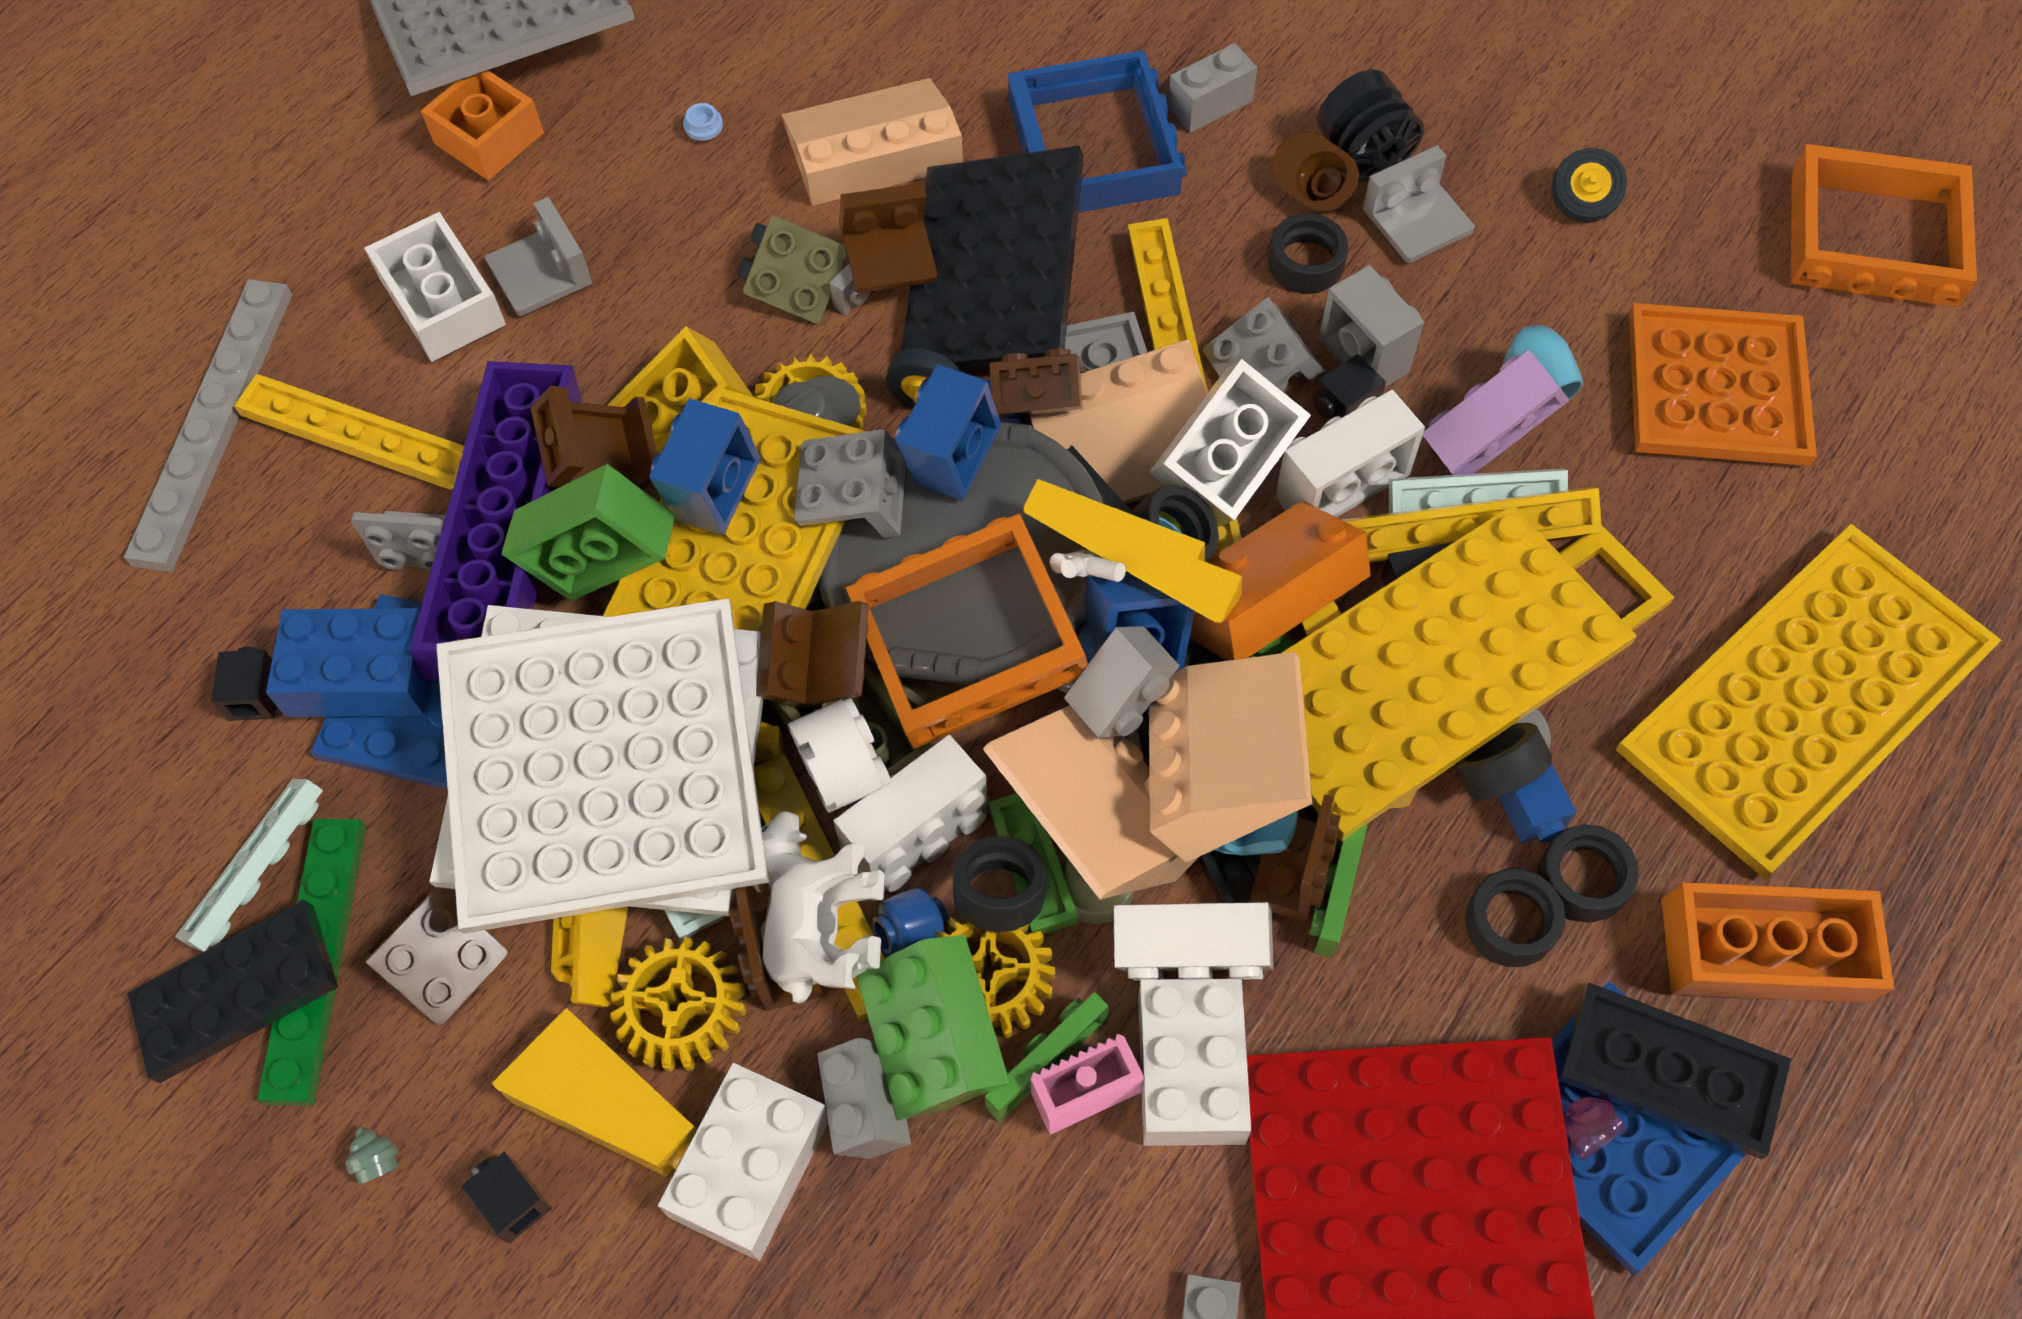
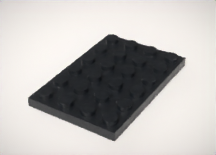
M1080 146L927 167L924 187L927 198L923 221L937 270V280L931 283L910 286L901 351L913 348L931 350L947 357L958 367L959 371L990 368V363L1002 362V356L1007 354H1027L1029 359L1045 357V351L1065 349L1084 155Z

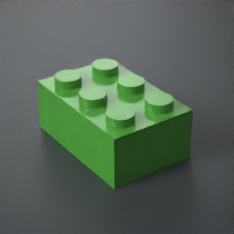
M605 464L514 510L501 554L570 601H573L665 559L675 514L625 478L620 472Z
M965 935L923 939L880 960L879 968L869 969L857 975L897 1121L944 1111L1010 1083Z

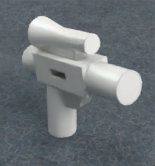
M1080 549L1068 554L1055 553L1050 558L1052 570L1056 573H1062L1067 578L1092 575L1119 582L1124 578L1126 572L1123 563L1104 559L1088 549Z

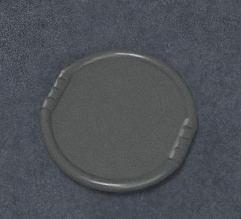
M1001 422L1002 426L963 501L915 484L906 465L900 536L883 538L865 518L846 520L818 580L822 600L826 608L852 603L845 587L856 583L861 576L871 572L880 573L899 565L904 558L910 555L925 554L941 547L952 537L970 535L984 529L987 524L997 518H1010L1020 513L1074 632H1076L1086 616L1085 595L1088 576L1067 578L1062 573H1056L1050 566V558L1055 553L1068 554L1080 549L1085 550L1086 548L1024 513L1023 508L1037 479L1103 503L1102 497L1083 465L1057 441L1033 429L1031 425ZM1018 546L871 608L898 677L970 686L1063 645ZM866 639L865 658L877 666Z

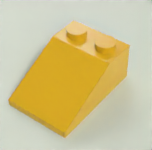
M685 326L608 405L623 407L635 396L644 397L648 414L652 419V432L656 449L659 453L663 451L670 437L674 418L677 414L682 413L689 398L708 404L716 386L750 397L754 396L716 343Z

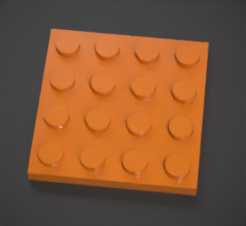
M1642 303L1632 304L1629 311L1635 452L1802 466L1812 465L1817 457L1803 316Z

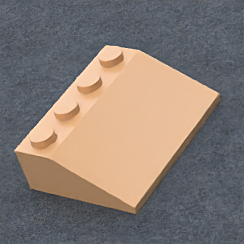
M930 78L782 114V119L812 206L839 200L841 194L882 189L925 178L927 167L963 162L962 135L952 109Z
M1189 339L1081 373L1083 409L1032 414L1030 417L1034 429L1057 441L1065 449L1073 445L1125 504L1147 498L1158 488L1165 486L1149 473L1207 395Z
M1295 652L1186 666L1171 676L1169 679L1170 686L1167 691L1149 705L1150 832L1186 863L1312 804L1300 657Z
M1070 705L988 742L983 748L1099 899L1175 882L1197 860L1195 858L1186 863L1150 832V769L1142 760L1143 754L1140 749L1122 736L1098 738Z

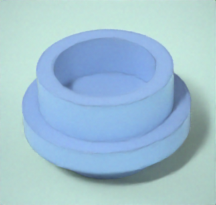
M698 103L687 110L683 125L686 134L690 138L705 141L716 137L721 132L723 121L720 113L712 105Z

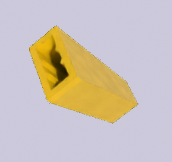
M567 1008L491 1083L511 1103L666 1177L673 1169L677 1170L697 1132L696 1128Z

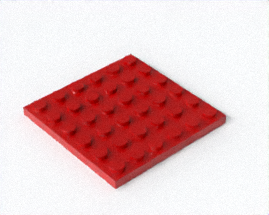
M1551 1037L1247 1055L1251 1120L1249 1143L1265 1319H1595Z

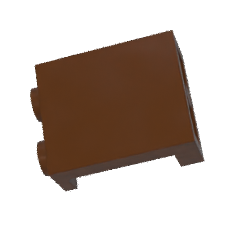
M550 386L530 407L547 486L562 487L605 464L620 472L642 490L652 482L649 478L651 475L650 469L653 459L658 452L652 432V419L648 414L644 397L635 396L623 407L570 402L567 387Z

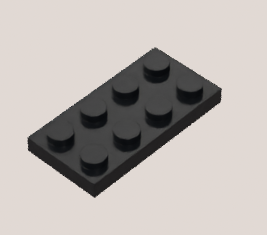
M302 899L128 993L148 1079L162 1083L339 988L312 904Z
M1588 983L1582 993L1558 1075V1081L1762 1160L1770 1152L1792 1059L1595 984Z

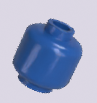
M912 888L881 902L877 908V917H874L872 920L873 933L875 937L881 939V949L886 954H895L923 939L936 938V931L944 932V925L948 922V914L939 898H932L923 889Z

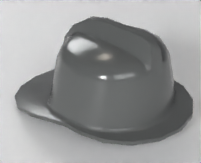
M832 376L816 377L806 382L790 383L782 387L772 401L774 404L850 426L856 420L860 411V397L855 388L845 380Z

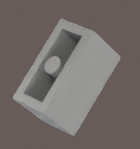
M1234 43L1170 75L1168 109L1184 128L1191 133L1252 102L1258 67Z
M1144 626L1116 627L1065 695L1064 699L1098 738L1124 737L1134 732L1143 721L1142 714L1151 702L1161 697L1170 686L1169 679L1177 670L1179 664Z
M855 1038L817 1053L834 1155L872 1159L911 1145L907 1119L897 1121L875 1041Z

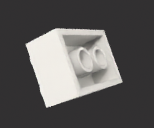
M440 212L364 248L379 279L431 362L506 325L494 294Z
M1240 359L1223 372L1149 473L1165 486L1176 485L1186 487L1199 495L1210 507L1217 521V526L1220 527L1235 520L1311 415L1243 359Z
M1393 390L1378 398L1372 396L1363 401L1352 413L1343 418L1340 416L1334 417L1325 423L1320 431L1307 438L1299 437L1289 444L1284 451L1275 499L1285 511L1300 501H1304L1338 517L1388 488V479L1405 478L1410 475L1425 426Z
M950 734L891 777V783L867 795L833 820L841 849L851 843L865 845L864 857L859 862L857 874L881 870L885 874L884 892L886 890L893 892L902 887L911 877V871L924 861L931 863L940 858L947 851L949 842L962 832L964 834L972 833L986 819V814L988 813L986 775Z
M1268 903L1114 905L1115 968L1128 972V979H1133V981L1163 980V971H1179V978L1213 979L1212 971L1230 970V977L1233 979H1263V970H1273L1271 908Z
M1242 979L1141 980L1138 994L1140 1067L1144 1077L1141 1090L1143 1146L1245 1145L1251 1133Z
M732 1063L658 1207L670 1219L760 1262L828 1125L825 1105L738 1064Z

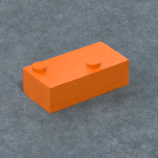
M1304 501L1295 504L1206 561L1209 564L1241 575L1242 594L1238 603L1221 623H1215L1195 611L1190 639L1227 661L1249 658L1371 576L1366 532Z
M1682 882L1661 898L1671 995L1868 1003L1895 990L1880 891Z

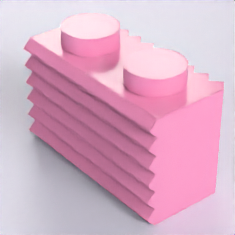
M1117 1034L1115 1040L1108 1038L1106 1045L1098 1043L1096 1049L1089 1047L1087 1053L1080 1051L1078 1058L1071 1055L1068 1062L1061 1059L1059 1066L1052 1064L1050 1070L1042 1068L1041 1074L1033 1072L1031 1077V1095L1051 1135L1141 1093L1144 1077L1125 1037Z

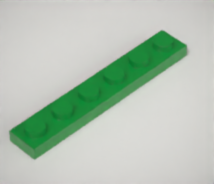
M314 818L297 902L304 899L314 906L336 981H338L367 826L361 819ZM336 989L273 1022L257 1101L263 1105L314 1106Z

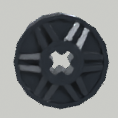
M1370 69L1362 71L1342 81L1323 101L1316 118L1318 128L1324 137L1349 154L1356 162L1359 171L1358 180H1369L1371 175L1410 158L1420 145L1424 135L1423 122L1413 112L1412 107L1402 99L1400 91L1382 70Z

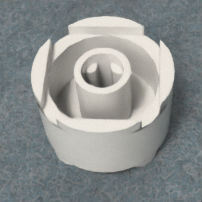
M852 698L844 701L841 699L788 723L800 756L814 784L818 787L817 792L828 813L874 793L891 783L880 756L877 757L871 744L874 742L872 733L863 715H859Z

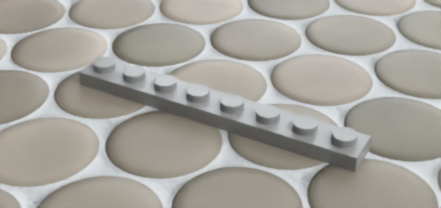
M248 279L124 555L125 560L131 566L173 572L240 417L234 405L256 373H259L293 295L287 284Z

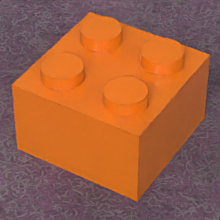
M488 70L457 80L421 110L434 144L488 181L544 134L534 101Z

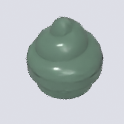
M361 1127L357 1129L356 1139L350 1145V1155L345 1160V1166L349 1175L355 1174L358 1185L399 1167L395 1158L399 1150L395 1143H392L386 1136L377 1135L372 1129Z

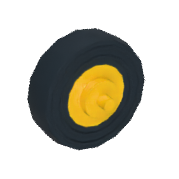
M1585 148L1575 151L1562 160L1553 175L1551 191L1554 203L1563 215L1574 221L1590 223L1604 219L1619 207L1625 197L1627 176L1624 166L1617 157L1604 149Z
M921 348L905 349L897 353L891 361L886 373V385L894 398L903 405L913 409L917 403V393L924 379L930 378L937 364L957 371L959 369L947 357L934 351Z

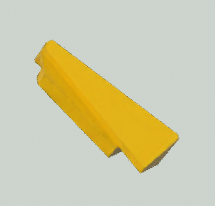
M1037 479L1024 505L1023 510L1027 515L1100 557L1123 563L1126 572L1215 623L1223 622L1241 597L1242 576L1205 562V542Z
M628 906L553 919L551 972L557 981L568 983L572 987V996L570 998L572 1003L600 1008L608 1007L612 1004L611 993L614 992Z

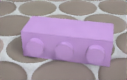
M1528 350L1522 355H1515L1508 359L1501 366L1500 372L1487 383H1479L1472 387L1466 393L1464 400L1451 411L1446 410L1435 416L1431 420L1429 428L1423 432V436L1453 475L1475 474L1570 400L1533 353Z

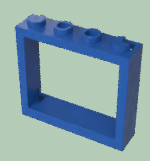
M1145 50L1008 73V102L1023 154L1046 150L1033 106L1134 88L1159 165L1082 179L1078 213L1181 194L1182 177L1187 176L1184 165L1185 155L1177 151L1178 138L1174 123H1168L1167 100L1164 94L1158 93L1157 70L1150 69Z

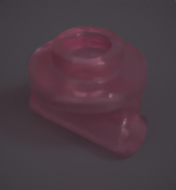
M1594 1097L1581 1098L1571 1104L1564 1116L1565 1129L1572 1141L1571 1147L1582 1160L1587 1159L1625 1130V1126L1616 1115L1612 1104L1604 1099H1596Z

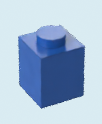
M1552 764L1545 773L1519 790L1498 797L1521 844L1536 839L1541 844L1551 842L1566 829L1577 812Z

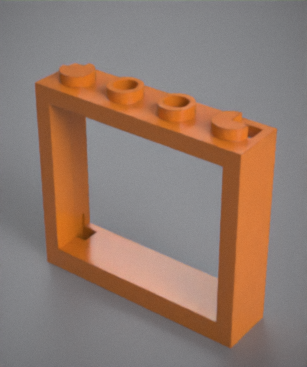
M1805 144L1792 170L1791 284L1959 307L1977 282L1972 166ZM1818 187L1947 204L1949 268L1818 250Z
M1020 513L1010 518H997L987 524L984 529L970 535L952 537L937 549L925 554L910 555L904 558L899 565L880 573L871 572L865 574L856 583L845 587L851 602L861 601L869 605L866 639L913 749L1075 681L1088 666L1086 655ZM1018 546L1063 646L912 710L871 608Z

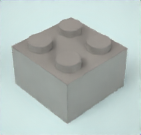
M1368 265L1329 288L1318 340L1340 364L1359 354L1386 381L1385 387L1410 373L1424 321L1421 319L1419 312L1413 306L1408 305L1394 291L1389 280L1381 277Z

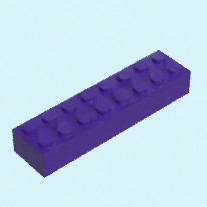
M487 361L410 647V652L424 680H439L437 644L482 636L488 605L523 609L534 608L540 580L501 553L514 510L560 488L547 486L530 407L550 386L567 387L570 402L581 403L582 397L572 365Z

